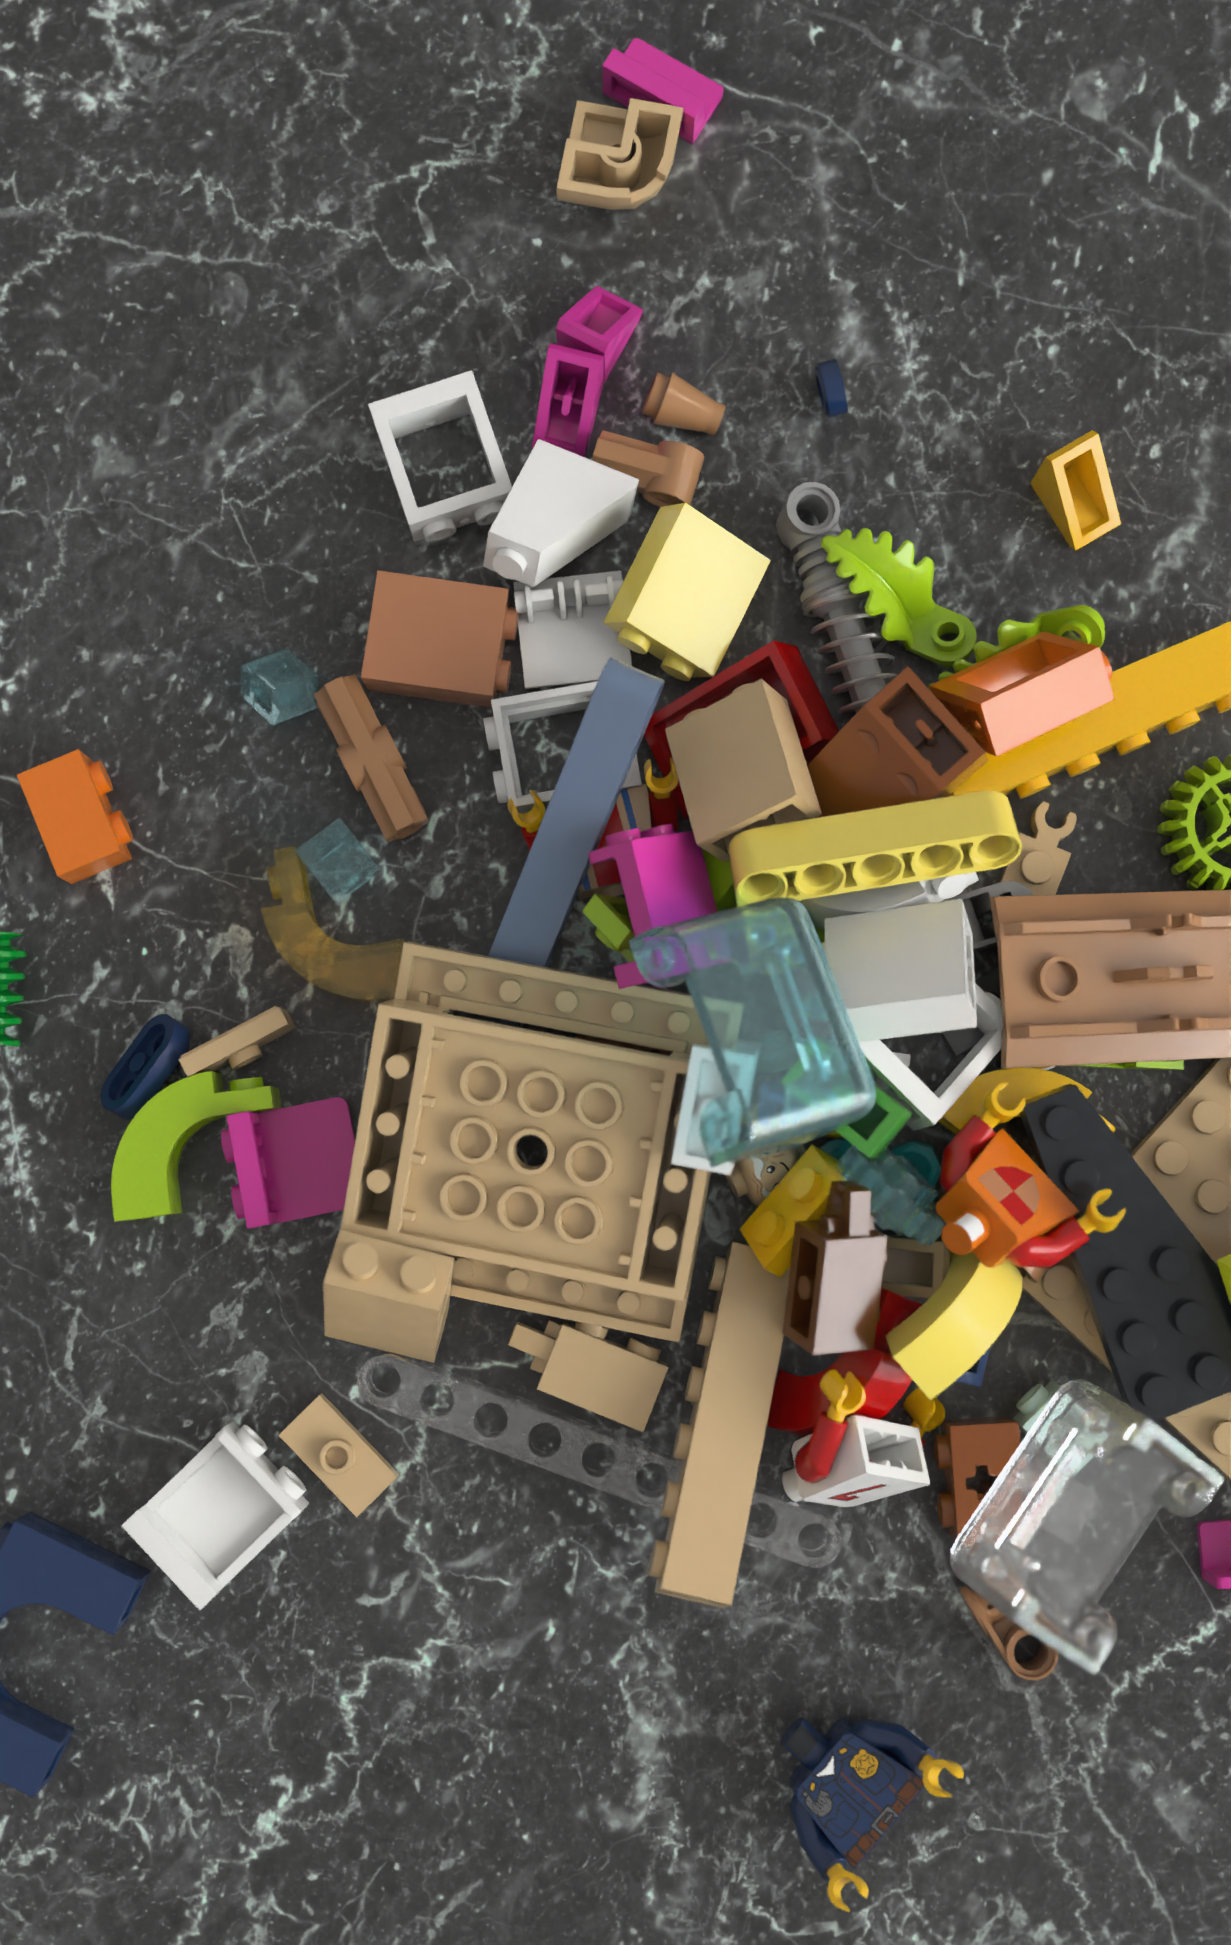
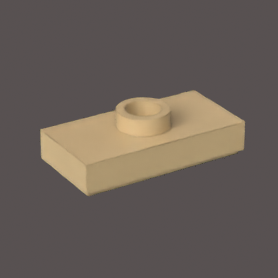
M274 1006L181 1055V1058L178 1060L187 1077L198 1073L216 1071L227 1064H230L232 1070H235L260 1058L263 1055L260 1050L261 1046L296 1029V1026L288 1011Z
M322 1393L278 1435L356 1517L399 1476V1473Z

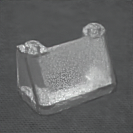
M1083 1379L1071 1380L1062 1385L1053 1395L956 1538L951 1549V1568L960 1580L1012 1622L1095 1675L1111 1652L1117 1637V1626L1114 1617L1109 1611L1099 1605L1098 1601L1161 1507L1180 1517L1194 1516L1202 1512L1211 1502L1226 1478L1148 1417L1089 1381Z

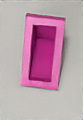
M595 286L559 318L556 327L557 345L604 356L605 383L638 324L644 309L599 286Z

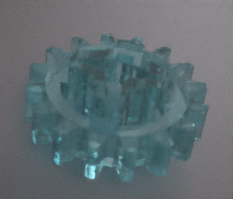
M851 1145L839 1158L837 1166L843 1170L842 1176L847 1180L856 1181L859 1185L866 1186L871 1190L870 1214H873L874 1223L883 1230H893L899 1236L903 1233L909 1238L913 1236L920 1244L924 1245L927 1243L930 1246L942 1234V1229L946 1222L936 1213V1203L933 1201L939 1192L936 1187L924 1178L917 1167L901 1155L899 1157L886 1148L877 1159L869 1158L854 1145Z

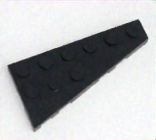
M1066 1084L1025 1100V1106L1020 1112V1116L1038 1166L1079 1210L1073 1217L1078 1220L1085 1215L1086 1207L1092 1196L1103 1189H1109L1112 1193L1106 1201L1096 1206L1101 1215L1113 1217L1122 1209H1126L1123 1218L1114 1230L1109 1232L1093 1230L1087 1234L1090 1240L1070 1255L1130 1423L1137 1428H1141L1231 1392V1304L1219 1267L1076 1085Z

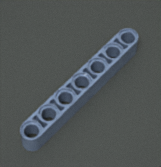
M610 657L596 684L488 954L489 957L549 967L590 867L588 853L597 850L660 697L664 680ZM485 1016L507 1026L522 1028L524 1025L521 1022Z

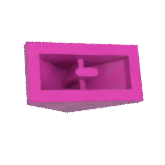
M552 343L549 344L532 449L537 440L540 439L586 457L604 387V356Z

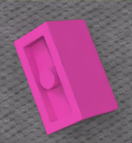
M639 38L632 40L624 54L613 48L602 65V93L622 105L628 107L630 98L683 107L678 137L692 145L723 97V87Z

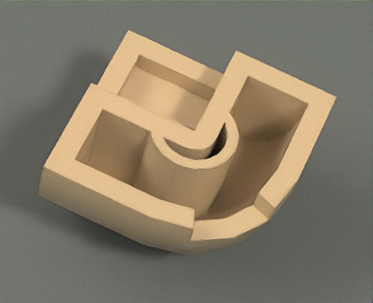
M630 98L628 109L577 100L570 137L566 139L556 188L557 199L559 201L608 210L635 209L656 196L665 183L674 162L683 107Z

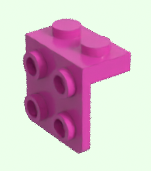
M334 1097L261 1113L246 1111L226 1116L229 1129L221 1130L222 1148L227 1163L235 1162L239 1182L238 1185L231 1187L232 1202L237 1218H245L247 1229L344 1210L356 1141L350 1107L345 1099Z

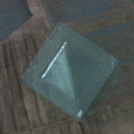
M288 648L241 666L243 698L272 726L317 707V701L313 694L318 692V675Z

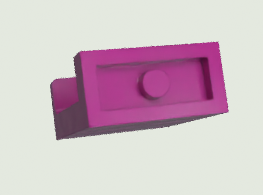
M673 824L662 825L641 832L639 828L630 829L606 836L608 847L588 853L590 864L610 861L617 862L640 955V960L614 966L619 989L730 963L702 848L696 844L693 831L675 833Z

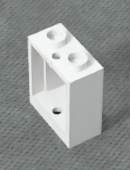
M472 370L368 404L414 542L425 539L426 542H437L447 539L456 533V528L473 522H477L478 525L493 524L512 489V485ZM471 414L494 483L418 508L394 439Z
M598 681L491 700L494 716L483 718L489 751L500 749L503 770L493 771L498 804L507 803L509 799H512L519 813H528L534 807V799L531 794L522 796L510 723L586 710ZM637 755L634 757L621 790L642 785ZM554 790L537 793L545 806V810L548 807Z
M975 983L977 1027L985 1035L934 1093L880 1040L841 1044L834 1051L913 1113L906 1123L913 1131L933 1126L1000 1051L1001 1031L1003 1029L1001 1000L992 993L984 992Z

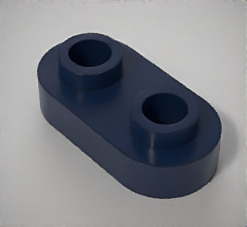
M160 1014L149 1020L105 1080L100 1096L102 1106L122 1119L129 1120L134 1118L138 1111L157 1094L174 1068L180 1065L178 1059L181 1058V1055L189 1051L190 1034L188 1028L167 1014Z

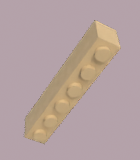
M732 1242L724 1257L715 1256L711 1268L708 1289L715 1290L717 1293L713 1312L704 1310L699 1325L696 1344L705 1346L701 1368L692 1366L685 1392V1400L694 1402L689 1425L680 1423L673 1450V1458L682 1460L678 1481L667 1482L661 1507V1516L670 1518L665 1541L656 1540L654 1543L648 1570L649 1576L657 1577L656 1593L719 1608H726L732 1605L784 1338L782 1332L790 1271L789 1267L781 1278L763 1268L750 1246Z

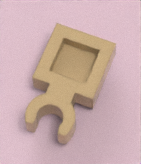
M1043 801L1037 806L1030 820L1034 833L1033 838L1019 833L1022 844L1021 853L1013 862L1004 866L998 883L1015 881L1026 886L1033 895H1056L1072 854L1057 848L1059 841L1068 836L1075 828L1076 814L1069 812L1064 817L1061 827L1054 829L1048 826L1045 821V814L1048 811L1049 803Z

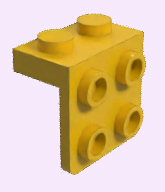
M812 1144L739 1230L763 1268L781 1278L791 1263L795 1221L821 1219L822 1214H825L832 1181L853 1180L858 1182L859 1185L870 1189V1214H873V1217L887 1203L888 1196L886 1192L875 1182Z

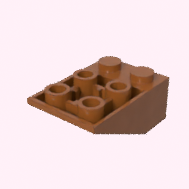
M906 667L870 699L807 765L822 815L816 818L948 797L988 762L983 748L909 667Z

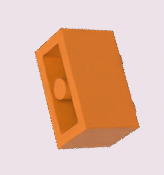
M77 749L17 774L48 855L59 878L74 884L132 859L126 843L133 841V835L123 813L120 810L116 812L112 810L106 793L113 791V786L100 760L93 762L81 750Z

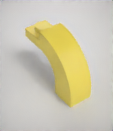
M950 1251L949 1269L938 1289L917 1311L885 1336L893 1358L930 1400L964 1374L986 1352L1003 1331L1013 1315L1022 1293L1023 1281L1020 1271L1009 1261L995 1268L984 1266L972 1251L966 1255H957Z

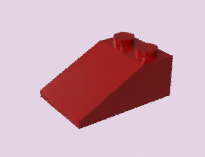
M773 640L653 713L644 737L663 776L666 777L671 772L670 758H673L665 729L682 721L690 712L706 708L731 695L739 686L754 683L760 679L764 680L787 700L806 764L811 762L834 738L839 729L798 647ZM678 782L676 788L673 789L676 792L677 805L684 819H689L681 786Z

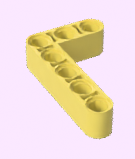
M980 791L752 828L736 835L729 843L728 851L739 928L748 972L757 978L774 979L784 976L794 968L796 964V950L790 906L792 901L997 869L1013 862L1020 855L1022 844L1008 798L1003 793L997 791Z

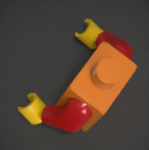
M1000 1083L985 1097L983 1105L985 1112L980 1117L973 1115L943 1151L939 1182L945 1193L935 1204L936 1213L946 1222L942 1229V1240L952 1253L966 1255L972 1251L984 1266L995 1268L1007 1261L1018 1267H1051L1088 1242L1090 1239L1087 1234L1093 1230L1098 1232L1114 1230L1123 1218L1126 1209H1122L1113 1217L1101 1215L1096 1206L1106 1201L1112 1193L1109 1189H1103L1092 1196L1086 1207L1085 1215L1076 1220L1073 1216L1079 1210L1003 1128L997 1133L993 1130L998 1123L1009 1122L1025 1106V1097H1023L1011 1110L1001 1108L997 1101V1095L1008 1083Z

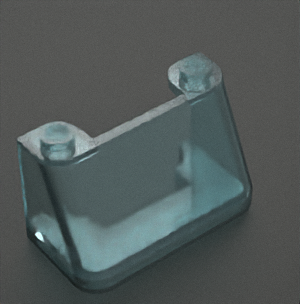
M788 897L771 898L651 928L628 941L639 971L650 984L658 987H669L686 981L727 1093L705 1105L699 1119L700 1137L711 1168L793 1149L858 1121L870 1112L876 1095L874 1080L810 914L798 900Z

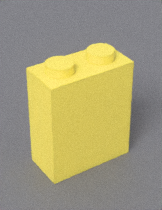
M687 503L660 507L603 624L619 633L617 641L626 648L640 654H647L649 652L662 660L661 669L677 679L690 681L691 677H714L771 560Z

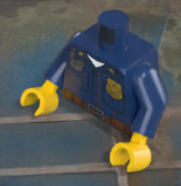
M800 1717L788 1728L780 1743L801 1762L789 1779L794 1792L789 1807L800 1845L822 1879L830 1880L828 1884L830 1901L837 1908L846 1912H850V1910L841 1898V1890L846 1883L854 1882L856 1889L865 1898L868 1897L869 1890L866 1882L860 1877L845 1871L846 1864L848 1863L856 1869L924 1787L930 1794L936 1797L951 1798L952 1795L948 1791L943 1790L938 1782L939 1772L943 1768H946L957 1778L964 1777L963 1769L958 1763L950 1760L935 1759L934 1750L904 1726L897 1723L863 1718L853 1724L847 1719L840 1718L823 1736L807 1720Z

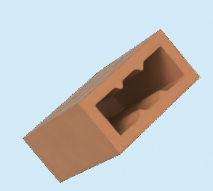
M377 570L361 679L367 691L492 708L491 700L497 699L498 692L506 694L508 692L511 661L503 660L506 639L515 641L518 628L519 613L516 612V607H511L509 589Z

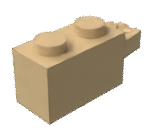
M549 1320L544 1332L520 1322L515 1324L508 1345L534 1356L530 1369L542 1374L537 1390L644 1432L669 1368L666 1362L658 1359L661 1349L631 1337L627 1346H624L606 1338L609 1328L575 1322L573 1325L563 1321V1324H559Z

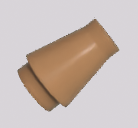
M657 372L646 397L642 414L653 418L652 424L699 431L714 436L722 420L726 405L713 400L673 372L670 373L669 377Z

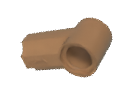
M602 430L595 446L592 461L639 479L636 492L643 494L644 499L657 507H664L680 503L691 505L704 462V455L698 449L681 442L662 441L658 445Z

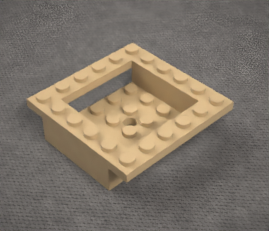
M409 941L404 942L395 997L378 1004L341 1230L454 1258L450 1296L680 1342L711 1177L710 1171L671 1164L693 1044L730 1050L736 1041L742 1004L644 985L619 989L617 980ZM453 1010L673 1051L670 1056L465 1018L453 1015ZM535 1135L545 1142L548 1156L544 1164L529 1166L521 1161L517 1154V1143L522 1136Z

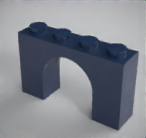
M29 1512L16 1519L14 1523L7 1521L0 1530V1624L11 1609L28 1604H44L61 1609L113 1635L127 1622L151 1570L33 1512ZM1 1681L0 1782L34 1798L49 1782L75 1728L19 1701L7 1691Z

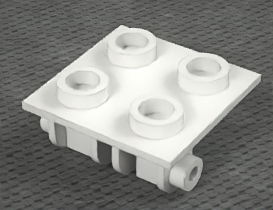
M621 571L547 578L535 587L520 581L513 582L516 612L519 613L518 629L525 689L598 681L610 657L632 666L630 649L617 641L619 633L603 624L623 583Z

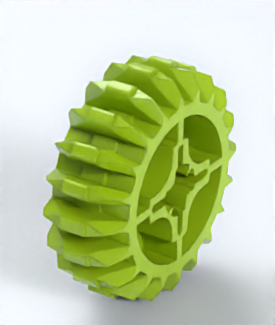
M1230 754L1225 758L1223 764L1216 756H1212L1203 762V770L1196 766L1184 772L1186 782L1176 781L1169 788L1175 800H1166L1160 807V811L1164 815L1173 819L1162 822L1157 826L1159 834L1172 836L1173 840L1161 847V854L1164 856H1169L1173 853L1177 854L1180 861L1171 867V873L1178 875L1185 870H1189L1192 875L1187 880L1186 886L1190 890L1199 888L1204 882H1207L1206 890H1231V869L1218 864L1209 857L1217 851L1231 854V835L1219 842L1217 841V838L1227 831L1226 828L1231 824L1230 793L1223 795L1219 789L1220 787L1231 788ZM1199 803L1204 808L1200 813L1207 823L1205 837L1200 842L1195 831V814Z

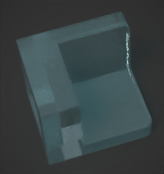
M341 818L335 820L295 850L321 886L337 904L381 871Z

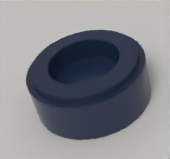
M832 359L817 363L816 367H814L815 379L825 416L833 417L847 413V399L837 360Z

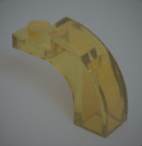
M296 846L273 850L276 866L268 867L269 884L273 898H282L283 905L261 908L268 934L284 960L307 981L338 998L364 1004H379L394 999L403 944L406 941L398 939L356 946L341 943L326 935L314 914L303 853Z

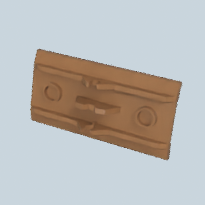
M1231 890L999 896L990 898L994 931L997 936L1003 1023L1001 1031V1069L1231 1058Z

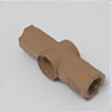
M356 674L339 677L326 683L318 692L313 694L317 701L316 704L339 745L336 751L357 792L362 791L387 843L403 839L419 831L420 828L429 823L426 811L404 772L407 767L386 725L381 726Z

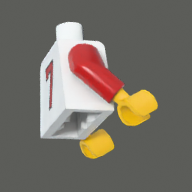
M837 1370L827 1372L821 1380L820 1388L831 1402L828 1411L820 1413L813 1433L795 1441L792 1446L794 1466L786 1469L782 1476V1483L787 1496L795 1502L804 1500L840 1507H852L930 1485L923 1452L926 1440L922 1437L925 1432L932 1431L943 1423L945 1419L943 1404L936 1397L930 1400L920 1388H917L908 1395L903 1403V1408L914 1420L910 1426L858 1415L845 1419L846 1414L855 1412L865 1403L866 1394L864 1388L850 1371L846 1374L845 1379L841 1377Z

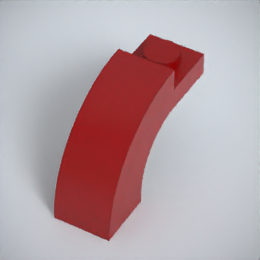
M881 1287L879 1300L880 1320L876 1325L874 1348L843 1352L831 1366L811 1376H798L780 1370L774 1385L766 1426L800 1437L812 1434L820 1413L828 1411L831 1402L820 1388L822 1378L830 1370H837L843 1379H845L849 1371L852 1372L864 1388L866 1394L865 1403L855 1412L846 1414L845 1419L853 1415L878 1420L882 1419L897 1404L912 1381V1378L893 1358L885 1336L917 1311L922 1304Z

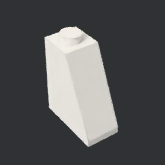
M538 439L488 531L483 567L497 572L504 578L517 580L535 587L627 523L632 512L639 479Z

